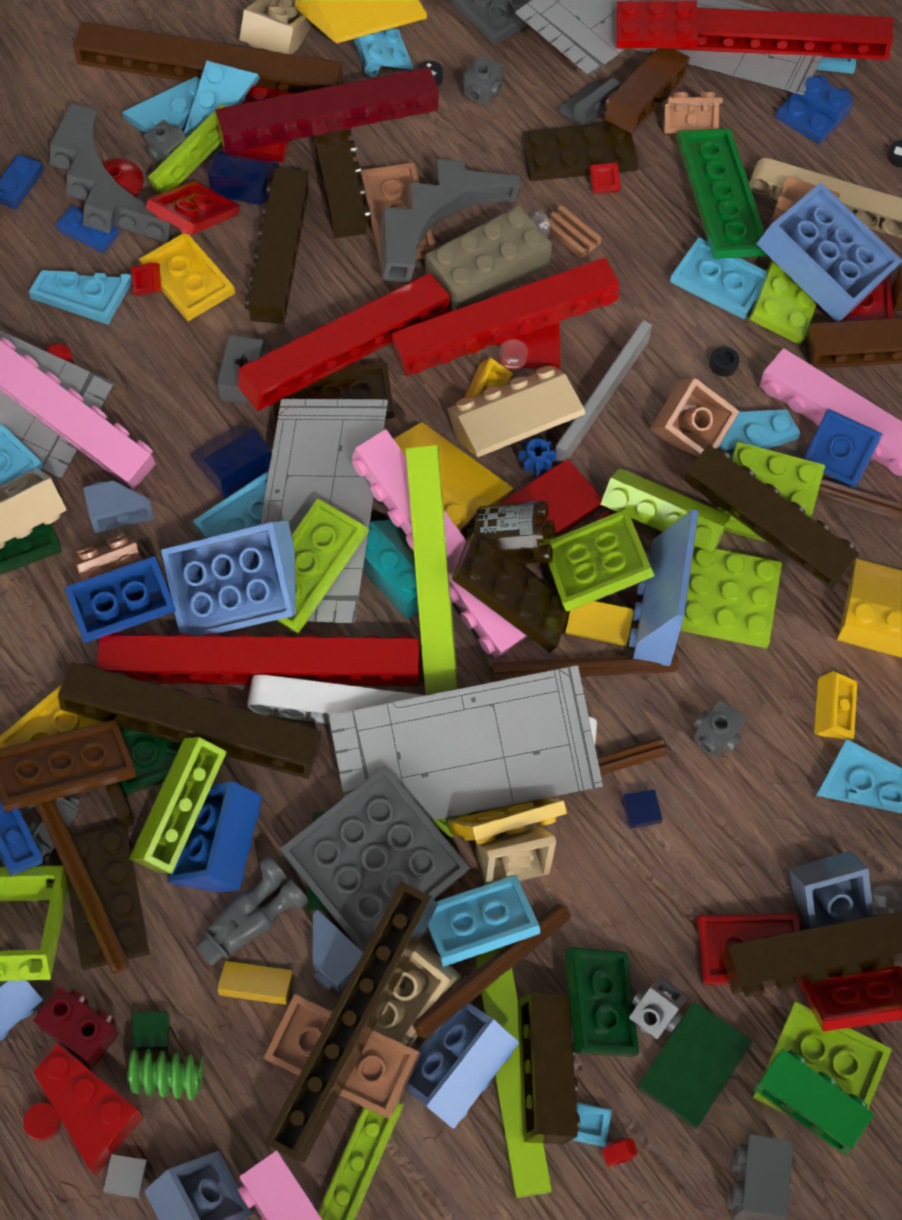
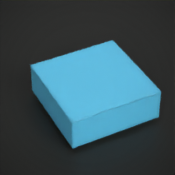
M577 1102L576 1112L580 1116V1129L578 1137L573 1139V1141L604 1147L607 1142L612 1109Z

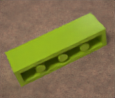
M621 468L610 478L601 501V505L617 512L627 509L631 518L662 532L692 509L699 510L694 546L711 553L714 552L720 543L731 517L726 513Z
M200 737L184 738L129 857L130 860L157 873H173L227 751Z

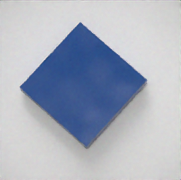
M827 409L803 459L825 465L824 474L853 488H857L883 437V433Z

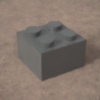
M749 1134L742 1143L738 1144L737 1150H732L730 1171L735 1172L734 1186H729L726 1202L727 1208L732 1209L731 1220H784L787 1218L794 1141Z

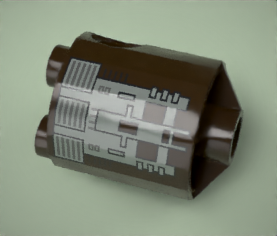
M546 500L480 506L477 509L475 524L468 527V538L473 533H477L518 565L553 562V549L550 539H555L556 529L554 521H548L549 507Z

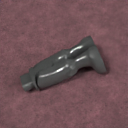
M269 856L265 857L260 863L262 879L252 891L244 890L238 893L235 900L217 917L207 931L203 932L205 937L194 946L211 966L223 956L227 960L230 955L239 951L260 934L270 931L276 921L275 916L291 907L301 908L309 902L300 888L292 880H288L285 873ZM281 888L280 893L269 904L258 908L266 897Z

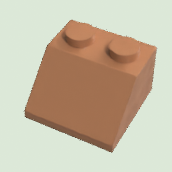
M695 377L679 380L650 430L671 446L699 457L709 444L714 448L719 447L740 411Z

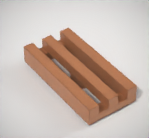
M562 205L556 213L553 211L550 214L549 219L545 218L542 220V227L581 259L601 244L602 237ZM554 223H557L560 227H562L567 232V234L563 232L559 227H557ZM573 239H576L577 241H579L582 245L585 246V248H583L581 245H579V244H578L576 241H574Z

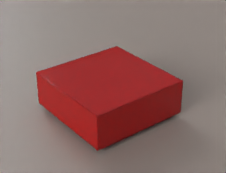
M617 162L590 165L589 173L592 195L615 193L621 190Z
M152 262L131 267L133 295L144 296L162 292L159 263Z

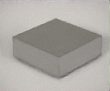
M111 1154L103 1192L140 1199L148 1161Z

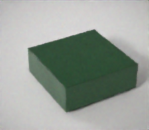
M169 1012L133 1013L132 1048H137V1050L169 1049Z

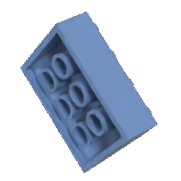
M821 182L773 222L757 242V245L836 322H841L902 262L882 240Z
M692 509L652 540L650 552L645 551L655 576L638 583L637 595H642V602H636L633 620L638 621V628H632L629 640V647H634L633 659L656 662L665 666L671 665L685 613L699 510Z
M288 521L270 522L161 550L171 598L176 609L175 616L179 633H185L190 636H205L206 634H218L296 616L295 550Z

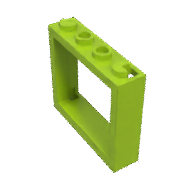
M35 866L11 877L6 867H0V902L50 900L40 950L0 951V981L51 980L68 894L64 866ZM48 879H54V883H48Z

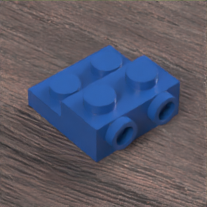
M813 75V77L806 80L805 86L807 89L804 95L793 92V95L777 111L775 118L820 145L849 115L854 99L851 98L848 90L844 88L836 89L830 85L825 76Z

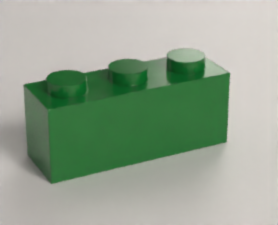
M782 1048L754 1091L845 1156L853 1149L874 1113L867 1109L868 1104L855 1094L850 1093L847 1095L837 1088L838 1084L832 1077L823 1072L816 1073L806 1066L807 1061L801 1055L791 1050L787 1052Z

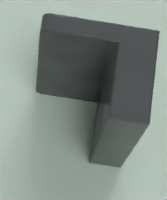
M614 77L603 85L598 81H594L559 107V112L575 126L587 125L607 110L605 103L611 92L615 93L621 83Z

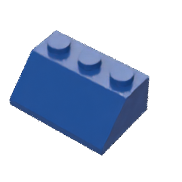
M155 556L64 587L84 643L176 611Z
M234 781L212 785L173 873L169 874L167 882L217 893L239 890L244 879V869L252 846V836L256 820L260 814L259 808L262 795Z

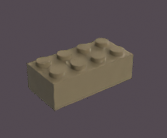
M519 205L425 254V275L430 273L450 295L449 306L455 311L480 302L550 265L552 243Z

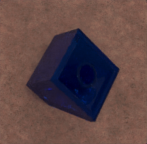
M216 152L208 172L210 189L227 199L263 206V202L268 197V179H273L274 169L278 168L279 160L239 152Z
M238 424L190 453V456L222 497L226 498L269 471L272 453L271 448L254 428Z

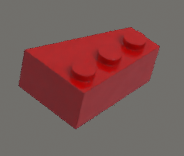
M57 1044L33 1073L87 1167L94 1175H97L109 1161L111 1154L118 1150L144 1117L138 1109Z

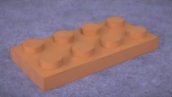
M415 162L361 170V181L365 186L366 204L370 208L371 226L380 265V222L384 207L407 209L406 200L411 183H419ZM431 229L426 233L416 249V260L425 259V254L435 250Z
M294 994L263 1059L299 1076L332 1011ZM373 1030L340 1096L391 1120L421 1053Z

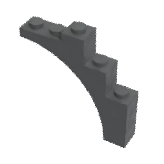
M71 102L50 144L49 165L68 171L66 195L86 201L84 204L83 225L105 231L106 233H110L114 226L167 243L171 236L172 224L158 219L154 213L146 209V203L121 187L106 171L99 159L93 141L96 132L98 110Z
M437 159L432 177L433 185L411 183L406 200L407 209L384 207L380 222L382 280L410 282L415 267L416 249L430 229L455 211L473 205L491 202H514L520 187V176L467 171L463 161Z

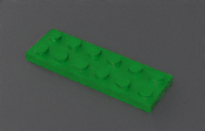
M731 128L678 131L676 140L713 259L768 256L757 245L765 230Z

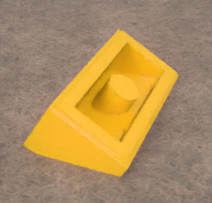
M489 357L479 364L465 398H475L482 395L486 389L492 387L500 388L508 385L513 373Z
M597 601L590 602L570 611L565 634L627 647L634 609Z
M835 671L818 678L814 729L816 735L854 740L857 681Z
M225 961L217 991L219 996L287 1005L293 970Z

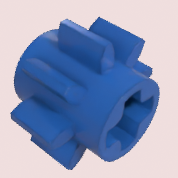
M539 437L530 442L524 441V451H519L518 461L524 462L523 471L529 470L535 473L536 476H539V473L551 470L552 462L556 461V451H550L551 441L546 442L539 439Z

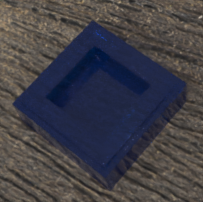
M655 789L623 794L622 800L629 829L662 823L663 819Z

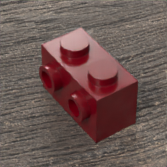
M59 987L34 1018L33 1022L39 1030L93 1069L119 1036V1033L113 1026L116 1020L100 1008L96 1013L86 1006L89 1001L76 990L72 989L68 993Z

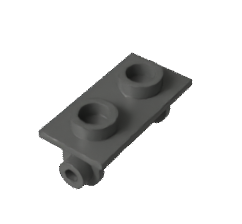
M69 796L67 800L63 797L54 799L67 828L80 811L78 808L80 802L72 796ZM42 818L39 823L33 820L28 829L44 859L46 855H51L55 846Z

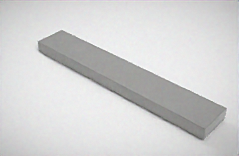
M643 320L584 404L585 415L573 420L556 445L555 463L560 464L566 459L569 460L648 344L652 324Z

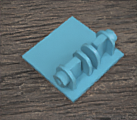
M390 28L353 39L354 44L358 48L357 52L360 60L364 63V71L370 77L377 76L381 66L414 69L398 29Z

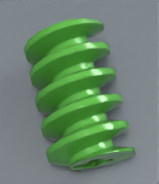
M133 1048L127 1072V1083L130 1084L131 1093L138 1095L144 1086L147 1096H153L158 1088L159 1095L162 1098H166L172 1089L174 1098L180 1099L186 1090L188 1099L194 1101L202 1086L204 1056H202L199 1064L195 1065L193 1054L189 1053L185 1063H181L179 1052H175L171 1061L167 1062L165 1051H161L157 1060H153L151 1049H147L143 1058L139 1059L137 1048Z

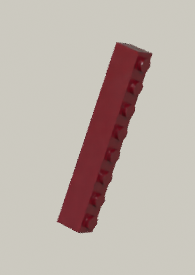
M427 67L215 109L217 127L225 153L242 151L244 149L438 111L439 90L431 68Z

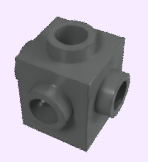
M479 55L473 66L467 68L463 74L464 96L488 106L493 97H498L501 92L503 65Z
M164 119L143 136L148 146L146 151L155 162H163L186 139V135L177 125L172 126Z
M719 700L710 713L705 710L695 722L694 726L697 728L693 740L697 742L699 748L705 753L714 754L720 758L726 750L732 752L742 739L739 733L742 731L747 718L722 700Z
M660 975L649 990L643 986L631 1002L636 1008L629 1018L636 1023L642 1032L658 1039L665 1029L671 1033L683 1016L678 1013V1010L686 1001L688 995Z

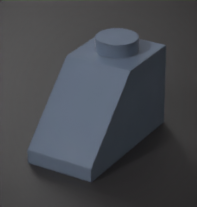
M101 481L91 486L83 487L89 517L95 533L155 519L150 499L115 481Z
M317 910L313 914V965L316 972L314 978L327 991L333 988L340 994L349 982L363 952Z

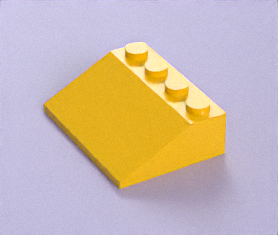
M295 0V8L335 43L427 19V13L419 0Z
M423 422L394 438V441L405 456L406 448L439 446L444 511L466 541L468 539V527L475 524L477 509L480 506L497 505L514 491L513 487Z
M860 559L855 560L837 637L838 641L902 658L901 570Z

